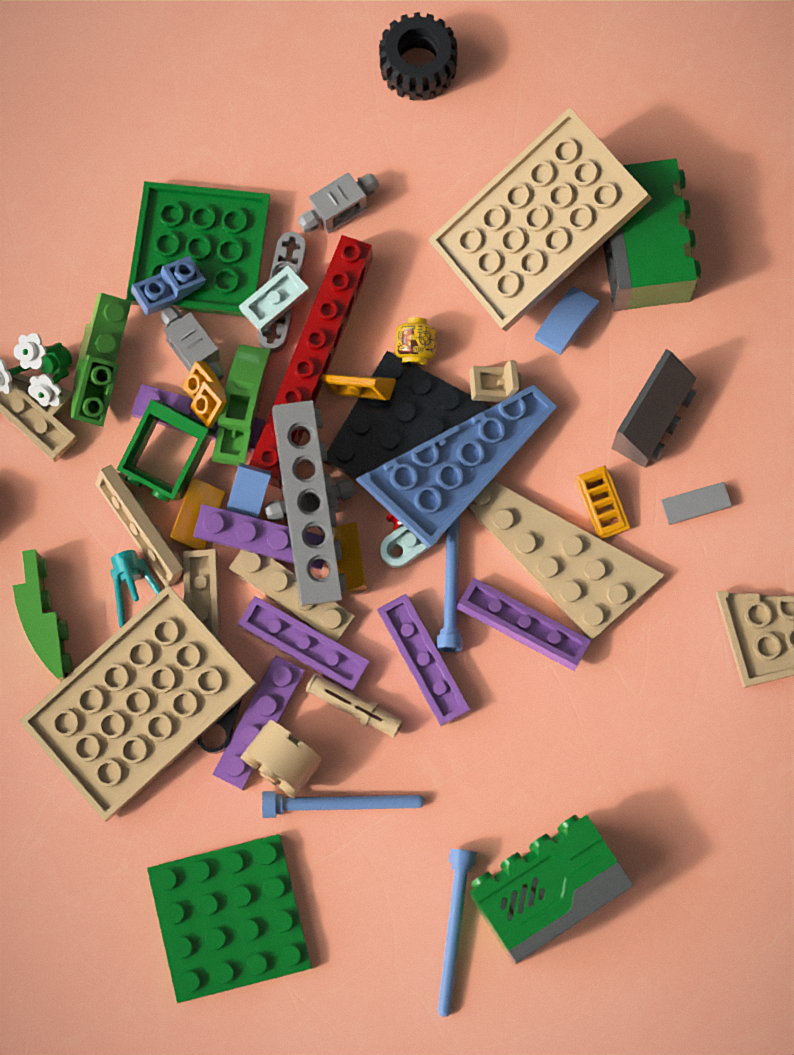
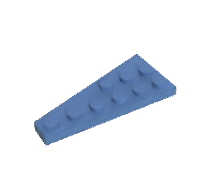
M532 385L486 411L473 416L471 419L420 444L405 454L388 461L371 472L358 477L356 481L425 546L430 548L557 406L535 385Z

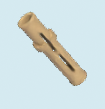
M317 673L313 674L306 687V692L360 720L361 725L365 727L370 725L388 734L393 739L404 722L403 719H399L379 708V703L374 700L368 702L347 689L319 676ZM330 690L351 702V705L329 694L327 691ZM358 707H361L371 712L372 714L382 718V721H379L374 717L362 712L358 709Z

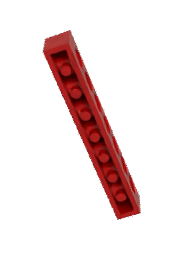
M341 235L273 405L313 400L315 405L323 385L320 379L321 375L327 374L373 260L371 244ZM271 408L249 465L271 471L268 485L281 489L282 478ZM299 429L291 433V439L294 444L299 445L304 430Z

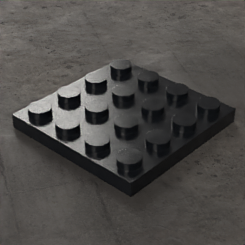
M387 350L372 376L396 379L390 399L358 398L327 451V461L323 462L356 480L358 477L405 454L420 444L471 419L492 406L483 401H473L470 394L410 362L402 363V358Z

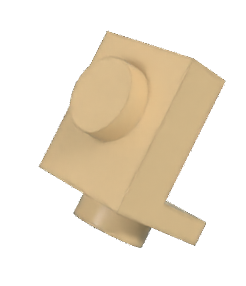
M509 360L504 367L473 365L469 370L471 399L473 401L502 402L515 395L521 388L522 376L520 372H517L516 360Z

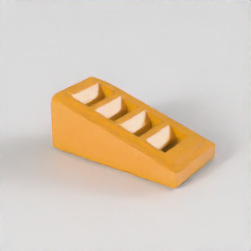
M606 465L575 477L574 484L599 539L605 540L630 530ZM601 480L602 485L588 490L586 485ZM604 492L607 493L608 497L592 502V497ZM612 505L613 510L597 515L596 510ZM617 516L619 522L602 528L601 522Z

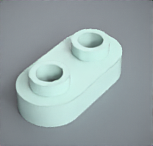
M402 525L385 537L380 546V553L386 565L392 568H402L430 548L425 546L411 531ZM399 547L403 550V554L400 557H394L391 555V550Z

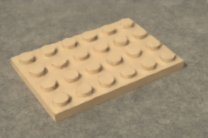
M569 107L440 227L428 241L500 328L507 332L652 198Z
M167 585L19 720V723L103 821L108 822L258 684L172 587Z

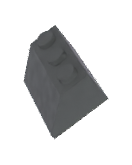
M666 349L619 426L611 448L644 468L650 459L655 462L657 461L665 447L661 440L666 432L671 435L673 434L681 420L677 413L682 405L688 408L697 393V390L693 389L697 378L670 350Z

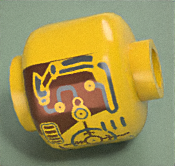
M409 317L407 323L398 325L395 336V354L397 357L402 358V363L410 362L414 365H427L428 360L436 356L437 329L427 324L426 318Z

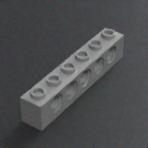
M313 400L273 405L272 416L300 607L341 601V593H347L345 575L344 573L338 574L336 560H342L339 540L333 541L332 527H337L335 508L328 507L327 494H332L330 474L324 475L322 461H327L325 441L319 442L317 429L323 427L320 408L314 409ZM299 429L306 431L309 435V443L304 446L294 444L291 439L293 431ZM301 462H307L313 466L314 475L309 479L300 478L296 473V466ZM305 495L315 496L319 502V508L314 512L305 511L301 506V498ZM310 528L320 529L324 535L323 543L320 545L309 544L305 537L306 531ZM319 560L327 564L329 569L327 577L318 579L311 574L310 566L314 561Z

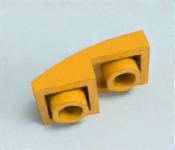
M195 361L182 388L193 399L190 408L207 428H212L227 403L226 395L220 381L205 361Z

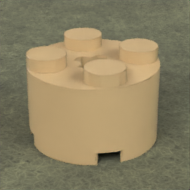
M269 720L240 757L255 770L260 766L259 775L273 786L281 782L278 787L293 799L322 761V758L301 740L298 741L291 735V732L273 720Z

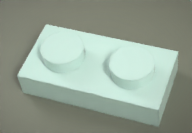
M287 265L239 306V309L262 333L310 292L309 287Z

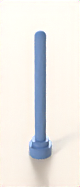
M460 515L446 530L444 627L440 629V634L436 638V648L440 652L454 653L463 651V636L460 635V630L457 629Z
M262 791V818H276V815H283V811L421 808L425 804V799L421 795L295 797L293 799L291 797H283V794H276V791Z
M450 849L448 863H452L451 870H454L437 1009L441 1017H448L452 1009L467 874L471 872L472 866L476 865L477 852Z

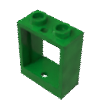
M151 399L116 470L125 474V481L137 487H141L144 484L153 489L152 495L162 501L169 503L171 499L181 500L216 429L207 428L201 421L161 400ZM159 419L197 438L175 486L136 466Z

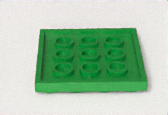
M144 181L126 300L132 301L131 305L140 306L131 293L132 284L161 273L162 266L190 256L206 279V282L196 291L170 306L175 307L177 310L246 317L240 311L239 306L258 290L271 199L270 194Z
M280 834L147 868L177 1004L312 969Z

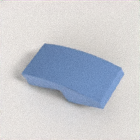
M187 256L162 266L160 274L132 284L131 293L145 315L149 316L193 293L205 284L206 279L192 258Z
M572 286L545 319L535 334L534 340L561 355L578 338L580 328L598 310L600 301Z
M239 463L226 510L258 519L271 471Z

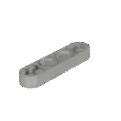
M287 232L279 238L269 280L287 265L301 279L306 257V243L299 233ZM291 242H296L298 249H294L291 263L287 261L288 253L286 247H289ZM295 305L275 321L277 323V336L280 339H275L273 343H268L265 335L271 334L272 324L262 333L258 330V341L261 348L271 349V353H277L286 346Z

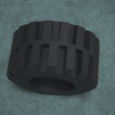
M414 12V17H408L407 14L401 16L400 22L394 19L390 23V30L385 28L382 33V40L379 42L381 76L383 81H387V87L391 91L397 89V95L402 98L405 94L409 95V100L416 101L418 96H422L423 101L429 100L430 94H434L437 97L442 94V87L447 90L451 85V79H454L456 75L458 54L457 40L453 38L451 27L445 28V21L441 18L435 21L434 15L427 13L426 17H421L420 12ZM423 48L432 52L435 58L428 64L416 66L405 62L401 56L408 50Z

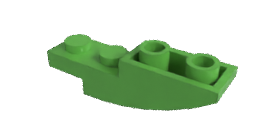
M98 292L90 324L85 326L78 356L72 395V419L101 427L104 426L120 365L116 361L132 301Z
M239 344L225 388L227 403L218 418V432L212 455L213 462L239 466V463L246 464L256 414L260 408L271 349Z
M36 549L22 551L26 583L12 585L18 615L34 651L49 671L62 682L68 676V673L73 672L71 654L65 653L64 640H69L67 621L62 620L57 612H47V610L52 609V598L50 591L45 590L44 578L49 577L46 558H41Z

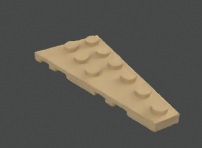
M493 480L467 506L471 514L591 642L665 576L663 573Z
M716 591V599L742 688L794 676V596L782 595L777 597L755 593L736 594L727 591Z

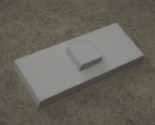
M724 481L661 499L668 525L732 507Z

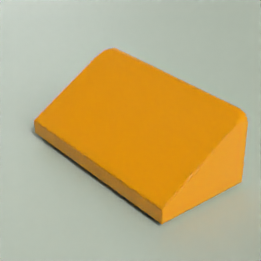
M322 374L320 378L335 395L389 400L396 383L394 378L353 374Z
M192 478L170 535L172 543L192 550H205L208 541L193 538L201 505L204 504L220 509L226 492L199 479Z
M357 522L332 528L333 541L339 540L341 546L342 560H336L338 574L344 573L347 593L367 590Z

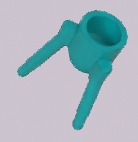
M125 550L111 557L114 569L110 570L114 582L116 609L120 628L125 624L121 581L128 584L132 599L135 602L139 600L134 581L141 577L140 572H142L156 595L162 591L150 573L145 559H138L135 550Z

